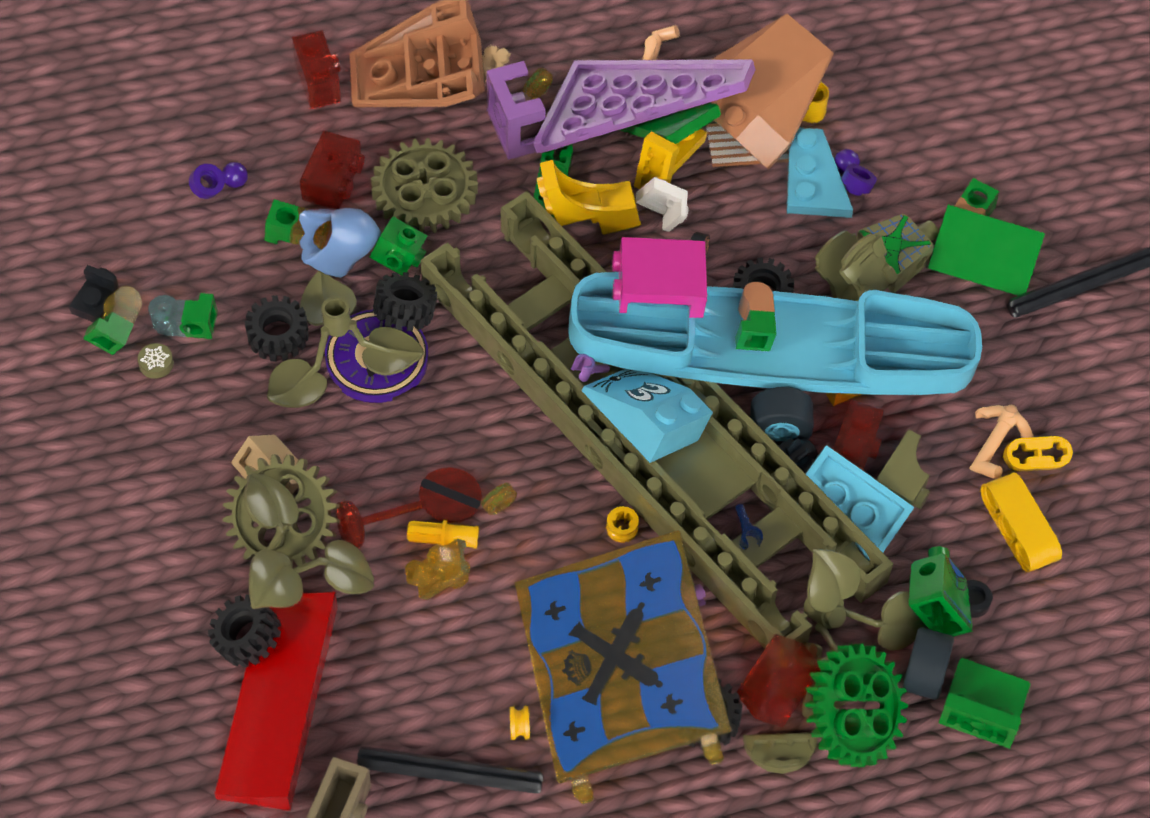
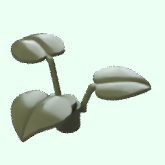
M318 271L306 286L300 303V308H304L309 324L314 326L323 325L315 363L311 367L304 360L290 359L277 365L269 378L267 399L279 406L298 408L313 404L323 396L327 388V379L322 374L317 373V371L321 367L328 335L342 337L349 330H352L360 345L366 347L362 354L363 363L370 371L380 375H393L404 371L423 357L424 350L410 335L392 327L375 328L369 335V341L364 339L357 328V322L350 318L357 305L354 292L345 284Z
M256 473L247 476L244 502L248 514L252 520L264 528L272 529L276 527V533L268 548L259 551L251 561L249 595L252 609L264 607L285 608L295 605L303 594V585L298 573L319 565L326 566L324 571L325 579L338 591L347 594H363L374 587V577L363 553L355 545L344 540H336L329 543L325 548L326 558L321 557L291 568L290 559L285 554L274 550L284 533L283 525L291 526L298 520L296 501L290 491L279 481Z
M814 549L812 570L807 588V599L804 603V613L807 617L817 622L815 630L822 634L831 651H837V645L827 629L840 627L844 623L846 616L874 627H881L878 634V643L888 650L903 649L916 639L917 631L919 628L924 627V622L909 606V591L897 592L886 601L881 612L882 620H875L844 608L843 599L854 595L859 587L860 570L858 565L851 558L837 551ZM818 663L811 672H821ZM809 675L806 687H815L816 682ZM805 687L802 716L808 718L813 714V709L805 707V703L813 701V695L809 694ZM835 701L834 708H841L847 701Z

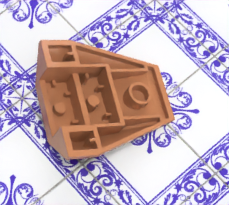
M442 0L435 2L349 53L351 95L354 107H446L474 99L485 91L481 39L468 0Z
M789 14L783 15L712 59L753 60L755 72L747 91L711 102L718 104L721 112L720 117L714 121L769 170L791 146L834 53Z

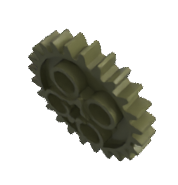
M430 138L425 140L424 145H419L418 141L413 139L412 147L409 148L401 142V151L397 152L390 148L389 158L381 156L380 166H374V177H371L372 199L376 201L377 211L383 210V218L385 220L393 216L411 227L418 226V231L422 233L425 226H430L432 232L436 233L437 225L439 224L449 229L450 219L460 223L461 213L469 215L470 205H475L476 203L475 194H478L477 171H473L472 160L466 161L464 151L455 154V145L444 149L443 140H440L436 146H432Z
M274 454L271 456L270 465L265 459H257L258 470L246 465L245 471L247 475L252 473L266 475L279 481L284 486L290 480H295L298 483L299 492L294 497L296 504L306 499L311 500L310 505L298 508V518L303 513H308L312 519V526L307 532L303 533L299 530L297 522L291 526L283 525L284 533L274 551L285 554L290 559L291 568L293 567V561L298 566L305 564V556L312 560L318 559L319 557L315 549L318 547L325 550L327 543L323 540L325 536L336 537L337 535L329 529L330 524L340 523L339 518L331 516V511L341 506L337 503H331L329 499L337 493V490L324 488L330 481V478L323 476L317 479L320 467L314 465L306 470L308 460L301 458L295 465L294 456L288 454L283 464L279 455ZM235 476L234 479L240 487L238 490L227 489V492L234 497V501L223 503V507L232 510V515L223 518V522L233 523L234 528L230 529L226 535L230 537L238 536L239 539L233 548L239 550L246 547L243 559L250 560L259 551L268 548L269 545L265 541L267 528L260 525L257 527L253 526L254 520L248 514L244 502L247 478Z

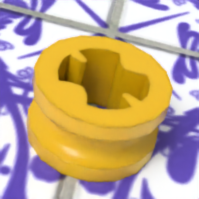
M624 506L611 510L607 517L606 526L609 537L621 543L634 539L638 532L639 518L637 513L633 509ZM623 519L624 523L629 521L628 529L621 530V526L616 528L617 520Z
M514 706L510 707L511 740H516L517 736L530 739L529 706H524L522 710H516Z

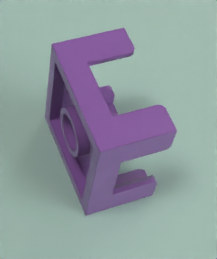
M524 61L487 70V112L508 160L536 152L533 144L536 137L521 141V127L545 120L546 114L545 107L540 98L525 101L523 92L511 95L505 81L528 75V69Z

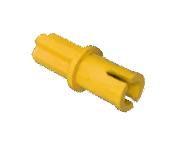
M443 520V523L410 521L408 524L407 540L410 542L439 544L443 549H445V545L472 547L474 549H477L479 526L447 524V520Z

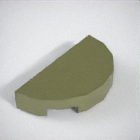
M811 733L743 735V743L747 755L756 765L768 772L784 774L797 771L810 761L816 750L818 737H812Z

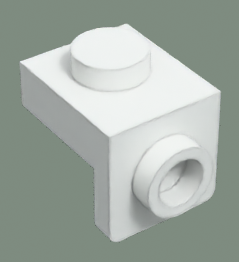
M654 177L636 192L637 204L663 214L662 229L667 232L683 223L689 212L687 206L688 191L665 180Z

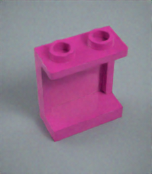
M621 238L620 251H613L612 271L619 272V279H614L613 300H619V313H627L628 303L631 302L689 305V318H703L707 302L705 241Z

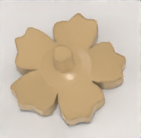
M493 45L485 48L484 55H482L485 83L487 82V70L505 66L504 64L509 62L511 54L506 48L499 49Z

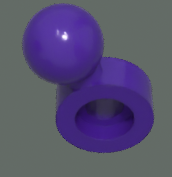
M851 149L839 151L834 160L839 173L843 174L841 180L845 184V189L858 196L869 194L877 181L875 175L868 169L859 166L860 159L855 151Z
M239 162L228 163L222 171L215 165L206 163L192 171L189 177V186L196 196L210 199L223 189L224 184L231 188L243 186L247 181L248 172L245 166ZM201 179H205L208 182V188L201 184Z

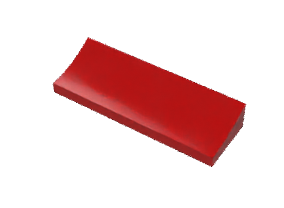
M336 592L303 593L301 599L291 607H269L278 616L276 618L280 621L281 626L277 628L281 631L280 637L273 638L277 645L275 649L270 646L266 651L270 655L266 659L260 655V663L254 665L249 661V667H246L215 790L216 799L291 811L338 609Z

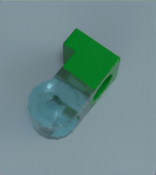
M200 293L198 301L175 300L171 296L161 295L154 298L148 306L152 325L159 334L204 339L213 338L218 312L214 294Z

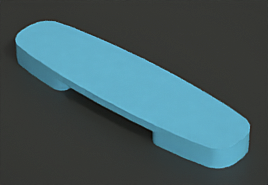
M619 272L594 273L583 278L575 286L569 316L568 333L571 345L578 354H586L592 357L595 362L672 377L769 389L790 387L808 392L870 395L955 393L966 388L973 379L982 352V336L979 324L966 310L959 306L930 299L879 290L864 292L860 296L859 301L772 291L777 334L770 351L736 349L735 336L740 322L743 320L738 311V305L744 290L741 288L707 286V302L703 318H689V305L631 302L628 303L627 313H619V300H613L614 279H619Z

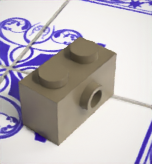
M333 757L307 818H365L367 804H364L371 788L369 769Z

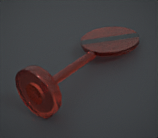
M452 467L438 468L428 473L421 481L418 494L419 501L361 517L357 506L352 501L338 502L337 504H340V508L335 510V514L340 519V523H337L341 538L359 549L365 542L364 525L423 508L437 520H447L449 523L463 522L472 517L480 508L482 499L480 485L472 475L461 469Z

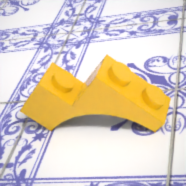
M553 160L540 163L542 177L537 178L540 195L544 199L546 211L550 215L554 214L556 221L561 226L591 219L593 224L599 223L602 234L605 235L641 225L630 181L613 184L586 183L562 173Z

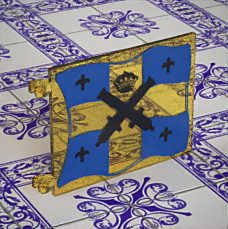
M679 530L515 582L556 778L559 784L572 780L573 794L576 799H579L581 804L594 801V793L588 775L684 745L701 741L704 756L711 765L724 761L717 735L732 730Z

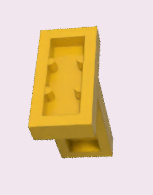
M699 129L682 141L674 144L651 131L644 138L634 187L640 190L654 177L671 183L672 175L705 142L707 132Z

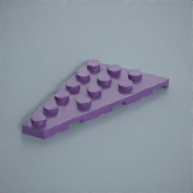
M574 60L533 142L537 153H544L745 92L755 72L753 60Z

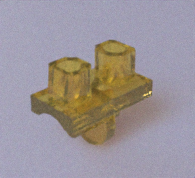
M457 538L446 546L436 544L429 549L425 560L418 561L413 559L406 564V581L410 585L418 586L419 598L428 600L449 586L459 589L467 584L470 564L464 558V550L466 548L464 540Z

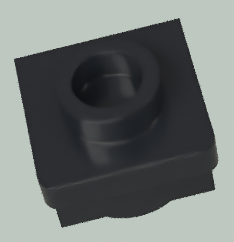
M87 265L83 270L86 281L69 308L71 314L94 323L98 318L104 319L107 317L119 299L121 292L117 277L111 271Z

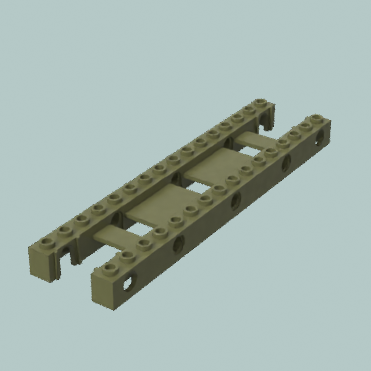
M528 191L501 207V232L504 234L507 242L511 241L531 261V267L533 269L537 268L547 279L508 305L486 283L484 275L479 276L477 273L473 275L472 287L465 281L460 267V250L457 247L453 249L448 242L421 259L422 280L426 278L430 281L429 285L435 286L437 299L661 539L664 542H675L682 561L780 666L790 659L794 653L800 651V646L804 641H809L812 625L807 621V615L804 612L802 614L798 610L794 612L790 622L780 614L775 604L778 590L776 588L777 583L774 580L769 581L758 569L760 565L798 538L812 553L814 549L837 551L848 556L858 565L860 583L857 591L851 598L855 596L860 603L864 602L888 583L893 562L716 383L655 374L690 388L712 410L713 414L697 442L651 463L582 392L585 385L625 368L609 365L610 370L608 373L591 374L588 381L582 382L579 379L581 371L571 370L573 362L579 354L571 345L569 338L550 350L542 341L538 343L528 331L571 303L575 286L583 278L594 273H604L606 271ZM540 220H542L544 224L547 226L550 235L544 230L540 223ZM751 489L772 512L731 541L725 533L721 535L709 523L708 519ZM856 543L865 550L870 561L860 553Z

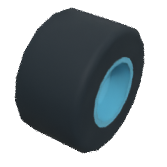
M790 387L766 389L752 399L750 418L777 446L789 437L794 441L798 438L800 440L803 438L808 440L812 436L814 428L813 402L809 395L798 389Z
M922 627L918 629L903 688L907 692L934 700L939 698L954 643L953 636Z

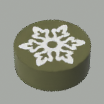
M149 344L142 348L138 354L140 371L148 378H162L168 375L173 368L172 353L163 344Z

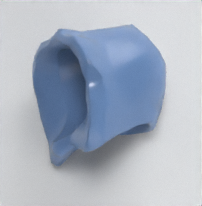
M361 209L305 210L300 213L299 217L304 230V235L300 240V246L303 249L301 257L303 263L334 277L341 278L347 275L355 263L371 251L381 235L376 222ZM327 221H331L332 234L327 245L321 250L314 244V234L319 226Z

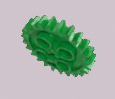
M864 644L837 646V651L827 652L828 660H818L817 663L821 672H811L810 674L816 684L815 687H806V691L813 695V701L805 703V707L813 709V714L806 721L816 724V728L811 733V736L822 737L818 748L819 750H829L828 759L838 760L839 765H850L851 767L877 765V759L888 758L886 750H895L897 748L893 737H903V733L898 728L899 723H907V719L900 715L902 709L908 708V704L900 699V696L905 694L907 690L905 688H898L897 685L902 678V674H892L895 662L885 661L886 653L876 652L875 646H864ZM834 702H879L880 708L836 709L834 708Z

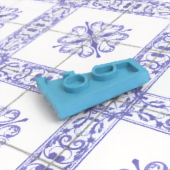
M799 128L789 147L786 213L852 218L853 208L823 129Z
M827 445L806 472V475L882 552L885 551L914 509L911 504ZM856 543V546L864 555V557L870 561L865 550L859 544Z

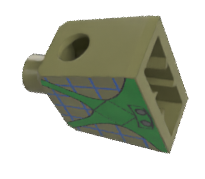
M900 214L859 230L857 241L868 234L881 235L887 251L884 255L886 263L894 268L898 277L897 281L887 287L891 293H895L928 265L934 247L931 241L938 237L939 231L930 220L917 226L908 215Z

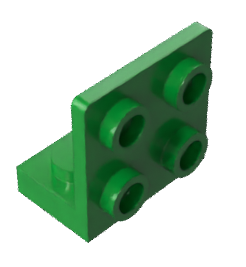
M961 658L938 723L1010 749L1022 720L1020 716L1030 688V682Z

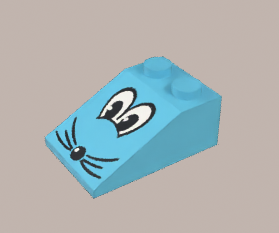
M624 369L585 385L582 389V392L649 463L697 442L713 414L712 410L690 388L643 371Z

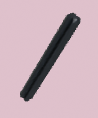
M1145 247L1011 298L1008 301L1007 309L1012 317L1018 318L1150 267V247Z
M366 746L360 747L357 755V765L374 771L534 794L540 793L543 785V773L541 771Z

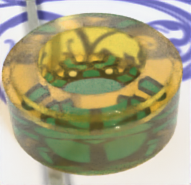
M544 67L539 68L527 80L523 92L531 99L540 98L551 86L553 75Z
M503 483L490 491L483 498L481 505L489 515H496L514 502L517 492L510 483Z

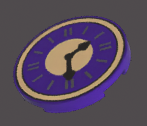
M373 310L362 311L350 316L351 320L357 322V328L364 339L368 341L372 330L379 327H388L385 325V320L379 321L377 319V314L374 315ZM392 324L390 327L396 328V325ZM402 326L401 331L414 338L423 348L424 354L416 363L404 371L393 375H380L370 371L365 366L362 354L366 347L360 345L352 330H349L342 337L330 335L325 348L327 372L336 385L342 389V392L353 399L370 403L393 401V397L405 393L412 387H416L426 373L428 346L421 329L418 330L414 326L413 331H407V328Z

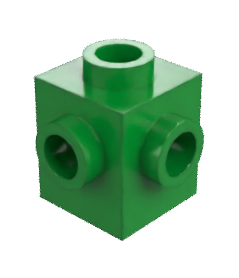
M392 216L369 258L402 276L403 272H408L411 266L418 268L421 259L424 258L427 252L422 249L427 235Z

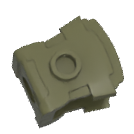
M842 231L832 237L815 256V269L821 278L826 279L830 284L833 298L859 301L860 296L864 292L869 290L884 291L898 279L894 268L886 263L884 255L887 251L881 235L868 234L857 241L855 233L851 234L848 231Z

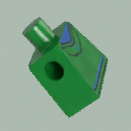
M936 546L928 550L927 558L916 560L911 564L909 606L930 630L954 637L973 632L968 586L965 576L950 559L949 550L942 546Z

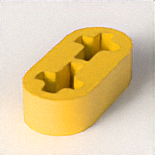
M1063 437L1019 438L1013 440L1005 447L1003 458L1006 465L1014 471L1055 470L1070 462L1073 450L1068 440ZM1053 444H1056V449L1062 450L1063 456L1059 457L1057 462H1055L1053 456H1042V451H1047L1053 448ZM1019 446H1021L1024 452H1034V456L1024 459L1023 464L1020 463L1019 458L1012 455V452L1018 450Z

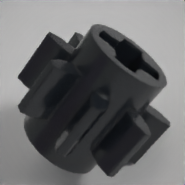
M789 437L778 446L805 474L819 455L815 446L805 438L801 440L798 438L794 441Z

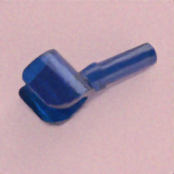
M738 504L735 508L743 531L739 540L741 548L748 549L749 545L746 536L755 537L757 545L760 547L763 540L761 529L752 526L744 505Z

